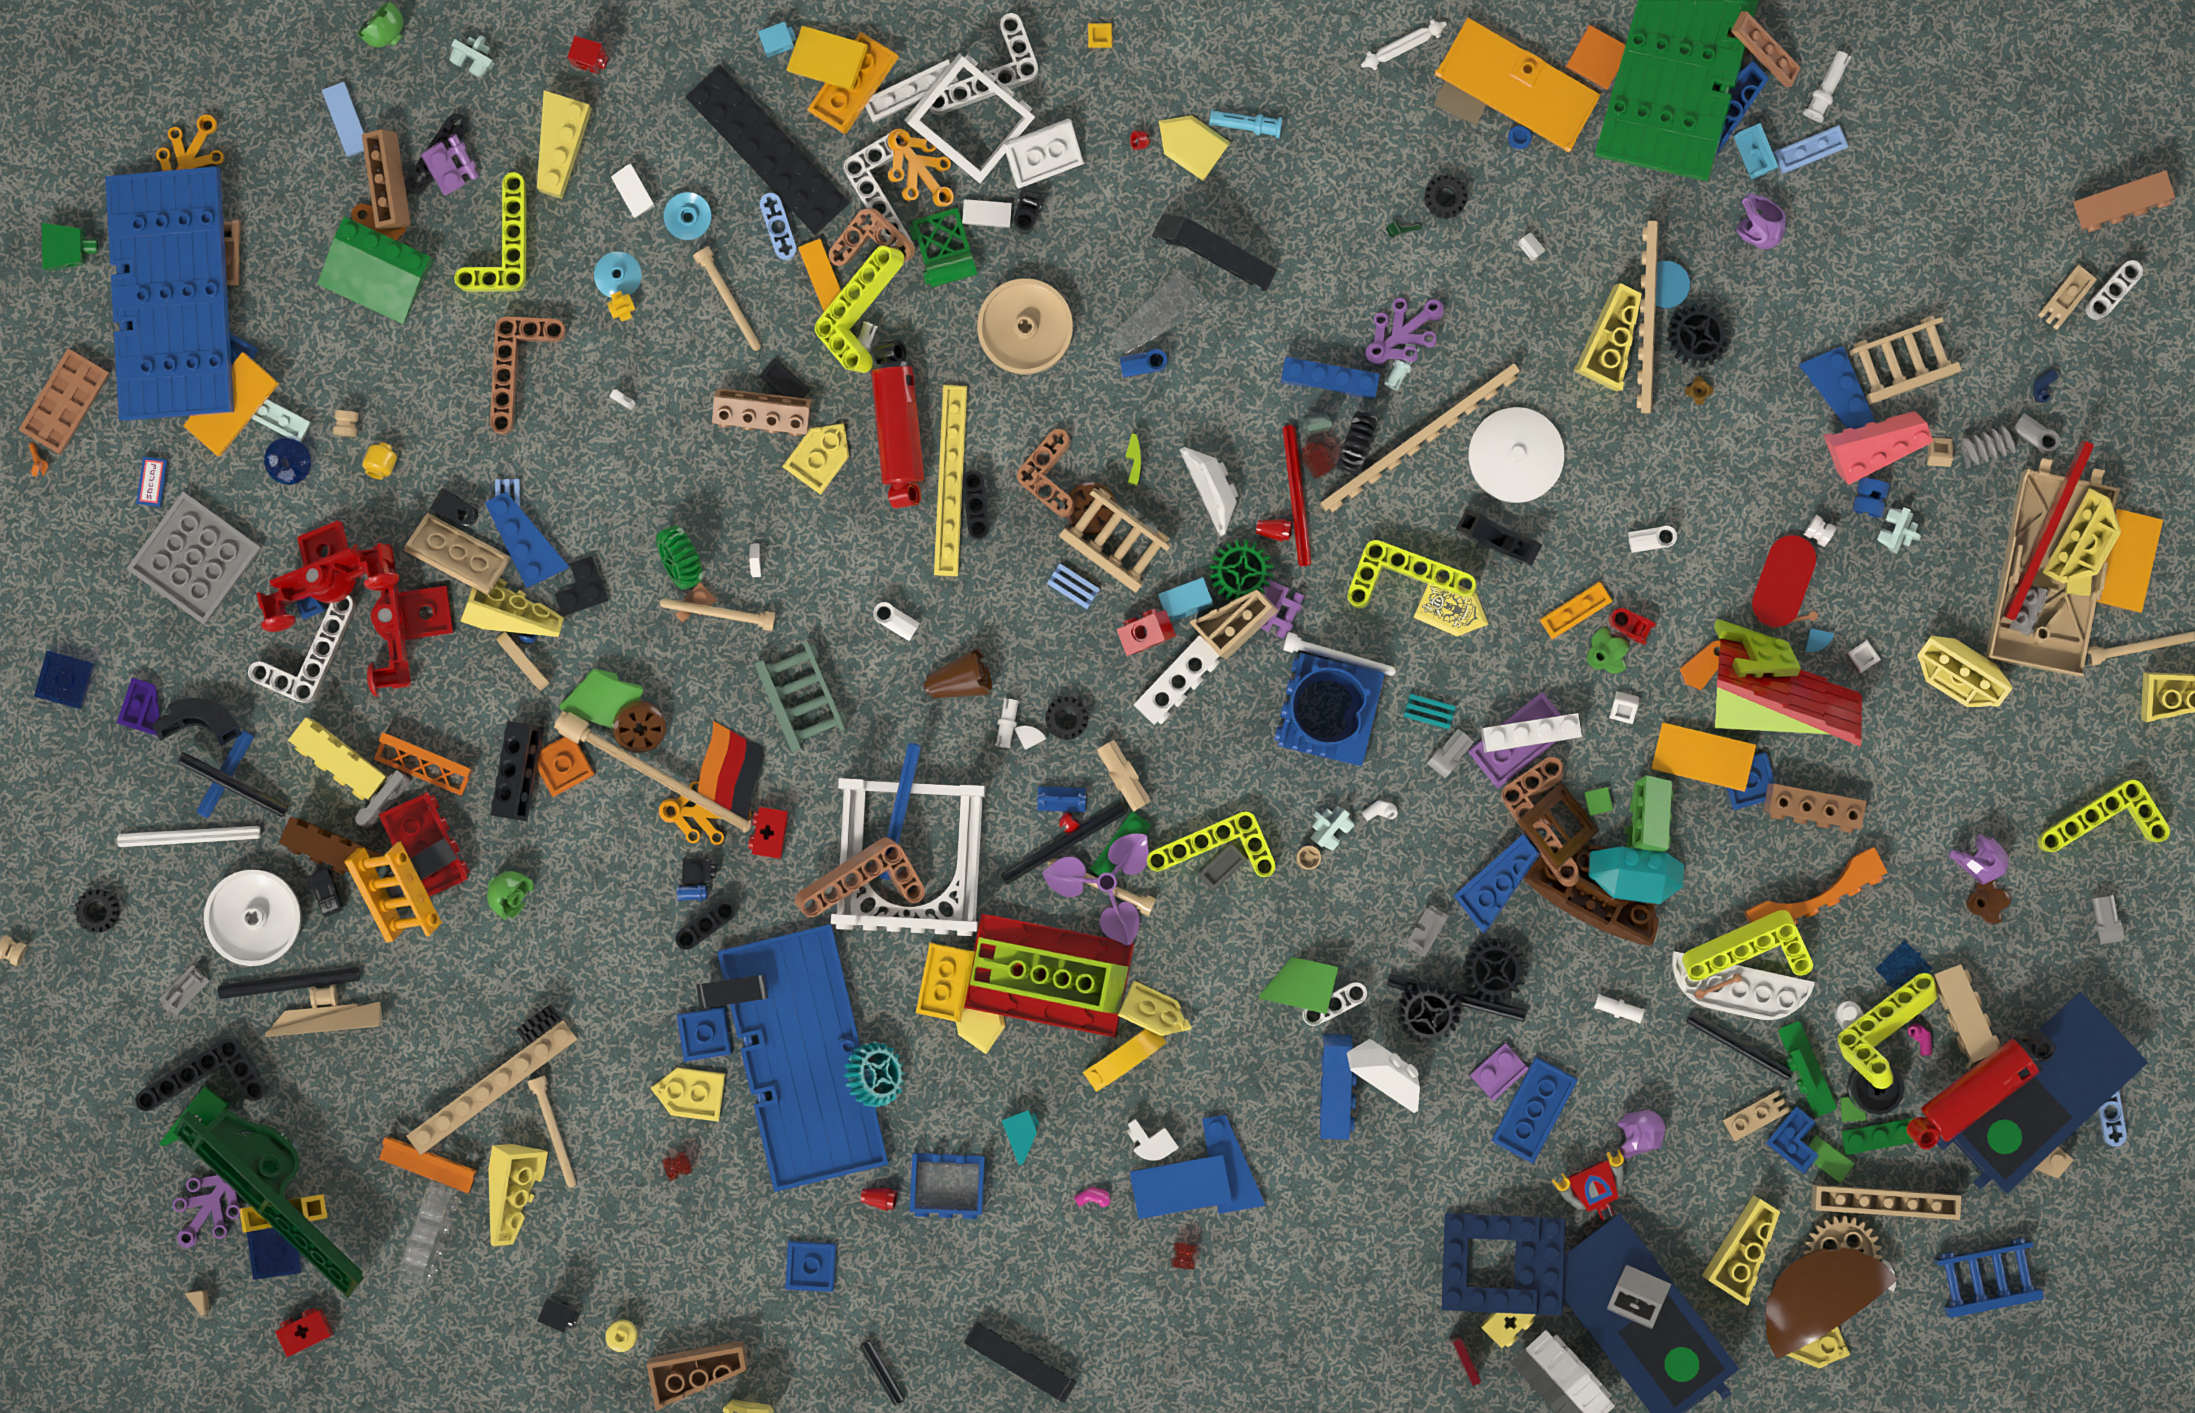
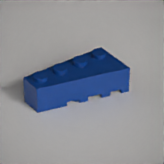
M1754 61L1739 73L1735 89H1729L1728 94L1732 95V101L1717 154L1769 79Z
M1322 1033L1324 1053H1322L1321 1057L1323 1076H1321L1320 1139L1349 1140L1350 1132H1354V1117H1350L1351 1109H1355V1094H1351L1352 1085L1356 1086V1074L1350 1070L1347 1052L1353 1049L1351 1034Z

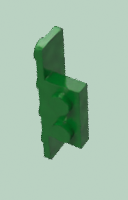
M1796 1021L1779 1028L1778 1034L1789 1057L1786 1058L1787 1064L1792 1072L1795 1071L1798 1078L1796 1080L1797 1087L1801 1094H1805L1814 1117L1817 1118L1836 1110L1837 1106L1801 1023Z

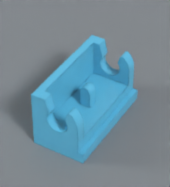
M1761 123L1742 130L1733 136L1751 180L1775 171L1778 168Z
M1203 578L1158 594L1163 610L1167 611L1171 622L1213 607L1212 599Z

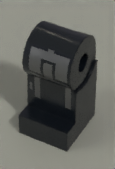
M325 869L307 876L324 917L343 911V905L331 869Z

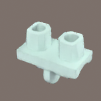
M480 35L477 40L469 37L466 43L473 46L472 48L454 39L451 45L453 51L449 59L453 64L462 67L467 57L473 59L474 62L469 72L478 78H481L488 68L491 70L495 64L490 58L479 53L482 51L488 54L490 48L484 45L486 40L484 36Z
M1905 507L1903 510L1894 508L1889 510L1886 520L1896 524L1893 532L1882 528L1878 541L1887 546L1891 552L1897 554L1902 542L1903 545L1909 547L1912 539L1920 540L1921 535L1915 532L1918 524L1911 523L1914 515L1911 513V510Z
M1338 805L1332 812L1327 808L1322 815L1315 811L1313 816L1318 820L1312 826L1316 831L1310 839L1321 847L1324 846L1333 851L1340 842L1333 835L1336 830L1340 828L1343 832L1347 833L1354 826V823L1348 817L1350 814Z

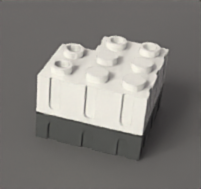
M1545 1330L1526 1348V1351H1522L1510 1362L1555 1413H1608L1615 1407L1609 1400L1612 1395L1557 1334L1552 1337Z

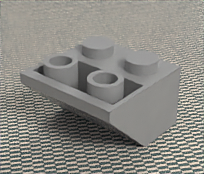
M1626 1265L1607 1310L1653 1329L1671 1284Z

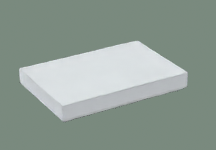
M1069 118L1003 143L1014 182L1018 189L1084 164L1074 128Z

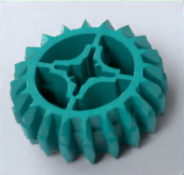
M865 1043L859 1048H855L853 1055L847 1057L850 1063L844 1066L848 1070L844 1077L848 1078L849 1082L845 1086L852 1088L850 1095H856V1101L863 1102L865 1106L880 1107V1105H888L891 1101L897 1099L896 1095L902 1092L899 1086L905 1084L901 1076H904L906 1073L901 1072L900 1067L904 1063L898 1062L900 1055L893 1054L894 1048H887V1045L884 1043ZM870 1056L876 1058V1061L871 1063L867 1060ZM880 1086L882 1088L879 1093L873 1091L875 1087Z

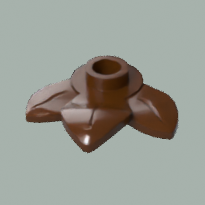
M1996 879L1984 885L1978 882L1975 892L1968 896L1966 906L1972 914L1980 915L1986 923L1998 924L2002 922L2000 911L2009 906L2012 897L2007 891L1997 889ZM1978 899H1980L1982 902L1981 907L1977 905Z

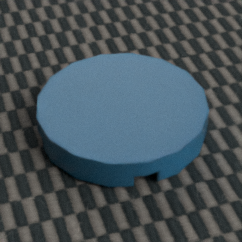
M1672 261L1658 262L1656 307L1670 309L1678 306L1687 297L1690 290L1688 274L1677 263Z

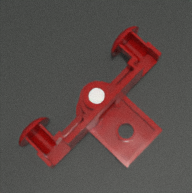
M338 520L298 536L297 540L304 567L270 580V585L278 588V592L270 595H265L261 592L256 593L259 608L262 609L264 615L261 628L268 632H281L291 628L296 622V617L286 614L285 606L309 596L324 603H337L350 594L355 586L356 577L366 573L368 579L364 581V586L367 589L381 591L393 587L400 577L397 573H390L388 564L393 563L390 548L378 543V551L369 555H364L348 548L343 522ZM328 546V554L325 557H321V550L323 547Z
M356 543L352 547L353 550L364 555L378 551L377 546H373V549L360 550ZM384 544L390 548L393 563L388 564L390 573H396L393 546L391 544ZM396 583L389 589L381 590V597L371 611V621L377 633L388 641L390 660L389 667L376 669L374 662L368 665L366 677L372 695L379 697L380 688L392 687V689L412 687L405 640L454 633L447 586L399 592L398 583ZM424 606H429L433 610V615L428 620L420 617V610Z

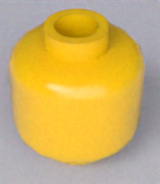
M380 442L379 445L369 446L362 462V466L368 476L382 480L383 477L391 475L397 461V455L392 451L393 447L383 442Z

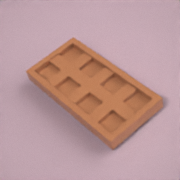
M68 348L18 430L62 455L111 373Z

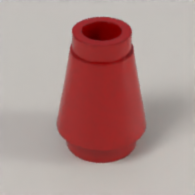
M1286 519L1258 520L1256 534L1280 542H1284V540L1290 541L1292 522Z
M863 1188L861 1203L885 1211L889 1209L894 1210L897 1203V1191L892 1190V1188Z

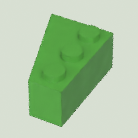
M1648 775L1635 781L1629 808L1633 815L1630 827L1626 826L1624 832L1628 834L1627 848L1656 852L1668 850L1671 842L1669 827L1672 820L1670 812L1673 799L1672 781Z

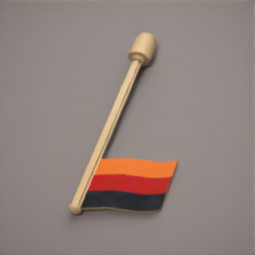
M563 711L557 719L554 728L558 730L559 734L577 744L580 741L591 743L742 829L743 833H746L751 828L752 823L750 820L748 821L749 807L761 770L763 749L713 721L712 738L701 767L698 792L592 733L591 729H589L590 723L573 713Z

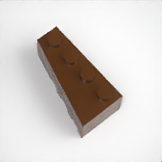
M298 817L289 818L279 841V844L288 847V851L297 855H301V853L310 856L309 860L323 865V862L332 865V870L341 874H345L346 871L350 873L344 861L359 848H365L370 858L385 856L382 853ZM380 866L375 867L377 873L380 869Z

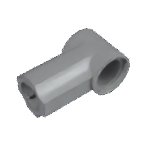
M2025 413L2012 429L2014 433L2035 446L2043 454L2052 453L2060 444V437L2055 431L2048 430ZM2046 436L2052 439L2053 446L2051 448H2047L2042 444L2043 437Z
M1457 729L1442 748L1440 747L1434 756L1428 760L1427 764L1443 778H1446L1474 741L1464 732Z
M2114 895L2092 899L2096 919L2094 928L2098 931L2099 937L2097 943L2103 945L2123 941L2124 931L2122 923L2117 917Z

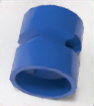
M1870 478L1859 479L1856 490L1859 496L1854 499L1852 511L1862 514L1864 511L1868 512V516L1882 518L1885 508L1883 499L1888 496L1890 484Z

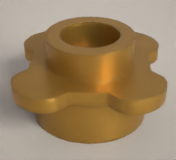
M1698 376L1694 378L1691 386L1685 388L1686 396H1691L1695 400V404L1702 405L1705 402L1704 399L1708 395L1713 394V387L1703 381L1702 377Z

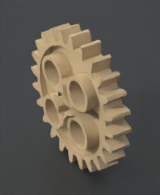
M1842 1215L1840 1222L1836 1216H1832L1831 1224L1824 1219L1823 1228L1815 1225L1817 1234L1809 1232L1810 1237L1813 1239L1812 1242H1804L1810 1247V1250L1803 1251V1254L1823 1249L1824 1241L1831 1239L1834 1243L1833 1249H1841L1842 1247L1855 1250L1863 1249L1862 1253L1873 1259L1882 1258L1881 1255L1876 1254V1251L1882 1247L1874 1245L1878 1237L1869 1236L1873 1229L1867 1228L1863 1230L1865 1222L1861 1221L1856 1225V1218L1854 1217L1848 1223L1845 1215ZM1851 1234H1855L1857 1237V1243L1853 1247H1849L1846 1243L1847 1237Z

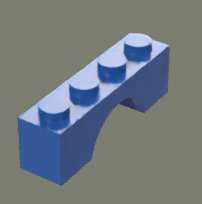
M1285 357L1280 383L1304 388L1332 390L1349 396L1374 400L1380 374Z

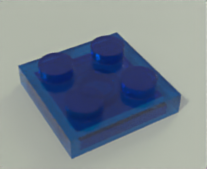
M46 651L34 697L82 709L95 663Z
M274 1228L247 1232L253 1280L302 1273L300 1253Z

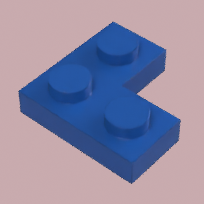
M1796 1106L1766 1144L1802 1174H1805L1819 1157L1816 1152L1802 1142V1139L1816 1122Z

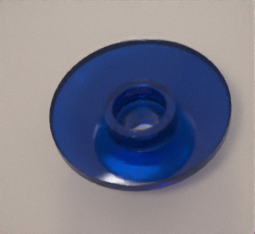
M280 438L271 443L265 452L264 465L266 471L278 483L284 485L297 484L307 477L311 469L310 453L306 446L296 439ZM283 459H286L289 462L288 467L283 466Z

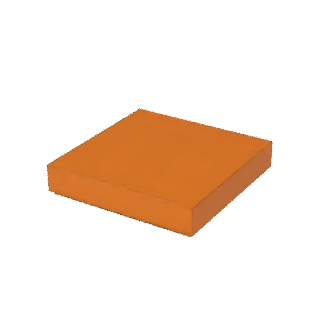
M1589 25L1566 68L1607 90L1619 70L1625 44Z
M565 736L540 749L537 769L552 797L595 775L580 745Z

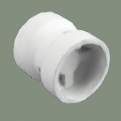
M1816 514L1803 535L1808 538L1817 539V543L1825 547L1837 527L1831 523L1826 524L1823 522V518Z

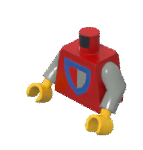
M1619 1149L1617 1150L1618 1155L1616 1157H1611L1610 1152H1608L1607 1157L1609 1161L1605 1159L1568 1177L1561 1173L1562 1181L1557 1183L1553 1179L1552 1183L1560 1191L1566 1202L1578 1210L1585 1209L1589 1212L1597 1209L1601 1220H1606L1615 1215L1609 1202L1618 1199V1193L1622 1190L1624 1177L1622 1163L1624 1158Z

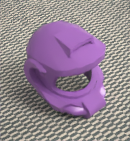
M1748 193L1743 199L1742 204L1745 206L1746 214L1749 218L1739 222L1736 231L1742 237V240L1763 250L1772 249L1784 237L1786 216L1782 209L1768 198ZM1756 209L1762 210L1763 213L1759 215Z
M1982 834L1976 836L1975 844L1978 851L1974 857L1958 850H1951L1948 853L1950 859L1955 860L1958 865L1982 885L2003 876L2009 867V858L2005 850L1993 837L1987 838Z
M1643 1110L1626 1113L1624 1118L1618 1121V1126L1624 1129L1626 1135L1625 1143L1619 1148L1624 1159L1662 1148L1665 1123L1654 1111Z

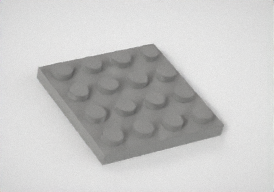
M182 492L126 569L203 625H206L261 550V547L187 493Z

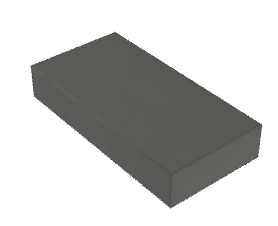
M1231 842L1197 875L1214 892L1248 858Z

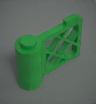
M958 207L912 221L913 226H910L909 229L912 240H918L926 267V270L922 271L926 285L931 284V287L935 288L978 275ZM955 215L957 224L953 231L941 226L945 217ZM930 223L935 226L930 238L920 233L918 225ZM938 229L950 234L945 245L933 240ZM953 237H956L963 241L965 249L954 251L948 248ZM922 239L927 241L925 246ZM931 243L942 249L937 257L928 259L926 251Z

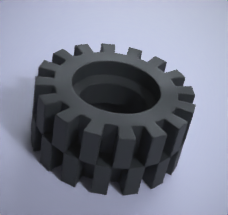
M1443 174L1437 178L1435 177L1428 184L1425 190L1424 201L1426 208L1430 210L1432 215H1436L1437 218L1449 219L1456 217L1463 211L1468 200V191L1464 187V182L1459 181L1460 178L1452 177L1450 174L1444 176ZM1442 188H1449L1455 194V201L1449 206L1441 205L1437 200V192Z
M1060 697L1054 700L1046 711V726L1050 733L1059 739H1075L1087 727V710L1079 700L1073 697ZM1070 709L1075 713L1076 722L1072 727L1064 728L1059 725L1057 716L1060 711Z
M100 889L86 891L83 896L78 898V903H75L76 911H74V915L77 916L76 921L81 924V928L89 932H105L113 928V925L119 920L120 904L117 903V898L108 891ZM97 901L103 903L106 907L105 917L98 921L92 919L89 915L90 905Z
M550 1004L517 1028L516 1031L528 1046L556 1026L562 1019Z

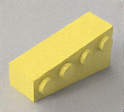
M1621 283L1613 286L1574 369L1575 372L1616 392L1623 390L1625 370H1627V359L1630 346L1632 345L1633 329L1637 320L1641 293Z
M2143 672L2141 720L2150 722L2161 718L2195 712V674Z
M305 717L288 739L289 742L296 746L295 749L299 753L314 759L316 766L323 771L329 770L333 773L334 776L332 778L343 786L347 784L353 788L352 793L362 801L365 798L371 800L372 796L378 792L388 776L314 719Z
M1753 1195L1702 1276L1748 1306L1752 1288L1756 1284L1757 1274L1761 1263L1764 1261L1765 1250L1768 1242L1771 1240L1780 1211Z

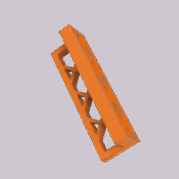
M382 732L379 738L381 743L374 760L460 796L463 795L473 769ZM385 745L394 747L398 757L391 760L382 758L381 754ZM399 750L406 752V754L401 755ZM409 755L416 756L420 766L412 770L406 768L403 758ZM400 759L402 766L397 763H394V761ZM421 759L428 761L429 763L423 765ZM432 764L439 766L442 776L434 779L428 777L425 767ZM422 769L424 775L416 771ZM444 769H447L451 772L445 774ZM454 773L463 776L464 779L460 789L450 786L447 776ZM444 778L446 784L437 780Z
M389 1136L384 1138L382 1143L384 1147L379 1157L380 1160L465 1193L470 1192L478 1172L477 1170L428 1151L420 1155L413 1145Z

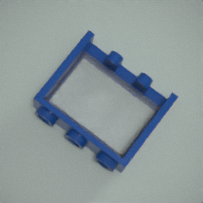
M912 1153L910 1212H915L916 1217H929V1213H939L940 1218H953V1214H963V1219H977V1215H982L985 1156Z

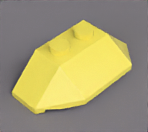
M2089 488L2043 571L2045 575L2061 583H2066L2099 573L2121 534L2110 498Z
M1930 636L1917 655L1926 682L1966 707L2000 706L2013 688L1995 663L1955 638Z

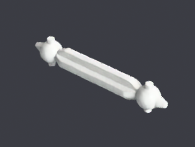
M1432 19L1428 28H1420L1380 48L1376 54H1372L1371 51L1367 52L1361 67H1370L1376 70L1379 62H1386L1422 44L1431 35L1437 38L1441 37L1440 33L1447 25L1446 22H1437Z

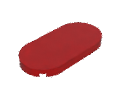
M1789 535L1778 539L1770 548L1752 597L1751 606L1758 621L1767 627L1779 628L1791 623L1798 615L1816 565V553L1813 546L1800 536Z

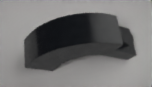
M1469 509L1465 510L1455 529L1469 539L1520 564L1524 563L1532 566L1542 547V544L1514 533L1496 524L1484 515Z
M186 698L175 701L168 705L171 711L170 714L159 717L151 724L160 741L189 726H201L208 729L215 736L220 746L242 735L237 722L226 708L204 698Z
M444 838L412 857L410 861L422 882L457 859V856ZM391 871L390 873H388L387 875H385L383 878L392 877V876H395V875H394L393 871ZM400 885L385 887L391 899L401 897L404 894Z

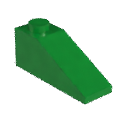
M203 1087L160 1141L159 1145L164 1147L180 1140L173 1131L181 1117L188 1110L192 1114L198 1115L203 1120L204 1126L207 1127L223 1110H227L230 1103L210 1087Z

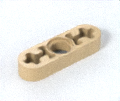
M506 631L496 638L497 642L540 691L550 684Z

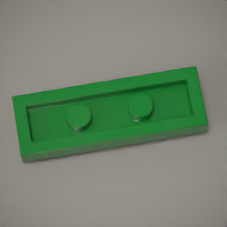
M1132 811L1090 870L1099 876L1103 873H1112L1117 865L1108 858L1111 845L1126 835L1145 834L1151 824Z
M1912 1118L1841 1131L1845 1155L1914 1143L1913 1139L1907 1134V1126Z

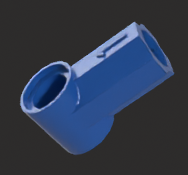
M1153 349L1145 353L1120 357L1123 378L1164 371L1168 365L1166 354L1162 350ZM1155 355L1163 358V363L1159 367H1154L1150 364L1151 358Z

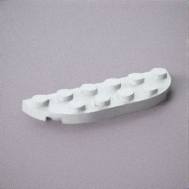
M1673 951L1672 954L1674 977L1678 986L1688 998L1703 1007L1751 1018L1774 1020L1786 1017L1807 1001L1815 983L1739 965H1734L1703 980L1693 981L1688 977L1682 963L1684 953ZM1737 973L1742 976V981L1739 983L1733 982L1705 994L1702 999L1695 997V992L1699 989L1705 990L1733 978V975Z

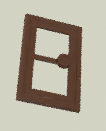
M1562 782L1517 820L1555 870H1558L1599 832L1597 826ZM1560 800L1564 802L1583 827L1571 839L1549 812ZM1540 818L1547 826L1554 824L1567 841L1556 853L1551 850L1533 827V824Z

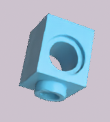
M785 22L758 31L767 57L794 48L792 42L796 40L792 27L787 28Z

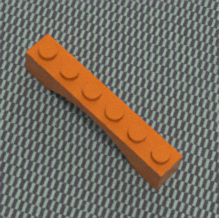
M1871 847L1849 858L1839 878L1818 896L1791 904L1763 901L1744 911L1748 922L1752 923L1776 911L1786 910L1791 914L1794 923L1797 924V918L1803 915L1806 918L1820 912L1819 907L1825 904L1828 907L1833 906L1841 901L1839 897L1847 893L1849 897L1862 891L1861 886L1868 882L1872 886L1884 880L1882 875L1888 872L1875 847Z

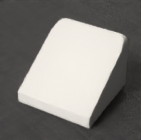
M1532 233L1527 234L1518 242V245L1531 261H1534L1545 252L1543 246Z
M1616 691L1609 718L1633 724L1639 705V697Z

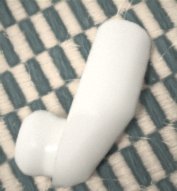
M1378 800L1361 813L1368 822L1376 815L1394 819L1398 815V810L1393 803Z

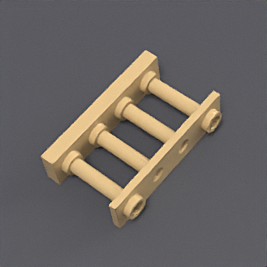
M1933 315L1920 320L1921 325L1871 343L1863 340L1853 344L1854 349L1849 351L1850 356L1859 353L1872 387L1870 389L1871 393L1865 396L1868 405L1962 371L1959 362L1952 364L1950 360H1947L1935 327L1943 322L1942 317L1935 319ZM1924 329L1928 333L1939 363L1937 365L1938 369L1929 372L1928 368L1925 369L1913 333ZM1904 337L1916 369V373H1914L1916 377L1909 380L1906 379V376L1903 377L1891 345V341ZM1880 345L1894 378L1892 381L1893 385L1887 388L1880 384L1868 351Z
M1094 488L1090 495L1095 500L1075 527L1069 528L1066 526L1059 537L1136 593L1143 584L1140 580V574L1160 547L1166 551L1170 548L1169 537L1159 530L1157 533L1117 505L1110 499L1112 496L1104 489L1100 488L1097 490ZM1104 504L1115 513L1094 541L1091 540L1089 543L1082 537L1084 535L1082 532ZM1123 518L1134 527L1116 552L1108 557L1102 552V545ZM1143 533L1153 542L1134 568L1127 571L1121 566V560L1139 535Z

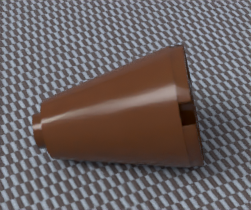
M978 648L973 649L927 675L926 681L923 683L926 694L931 695L932 698L986 696L992 694L990 691L993 689L992 679L988 666L985 668L983 662H981V658H984L981 650Z

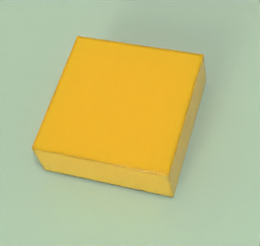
M1088 23V48H1112V23Z

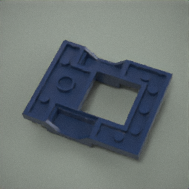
M1445 1213L1441 1310L1563 1316L1566 1218ZM1469 1239L1516 1241L1514 1289L1467 1287Z

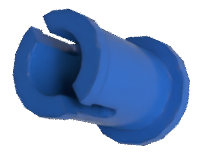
M699 883L698 886L677 887L678 901L699 900V902H703V900L708 898L707 885H702V883Z

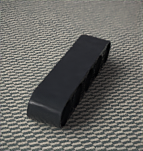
M977 1321L964 1341L972 1349L1063 1403L1066 1402L1077 1381L1069 1379L1063 1375V1372L1053 1366L1043 1363V1360L1033 1354L1026 1353L1022 1350L1023 1348L1013 1342L1006 1341L993 1330L986 1329Z

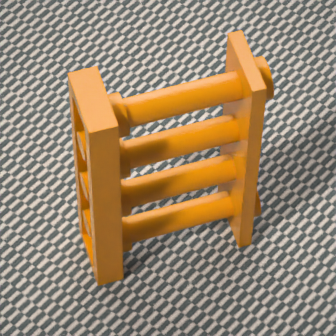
M397 842L385 856L370 858L365 848H359L344 861L386 942L394 941L406 928L421 926L425 935L430 936L442 924L401 842ZM390 865L395 876L380 878L375 867ZM400 885L405 897L391 899L385 887ZM411 906L416 917L401 919L396 908Z

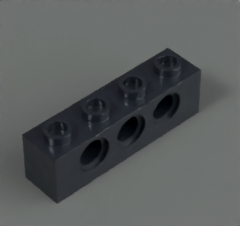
M507 721L498 775L495 781V792L491 803V816L528 821L544 727Z

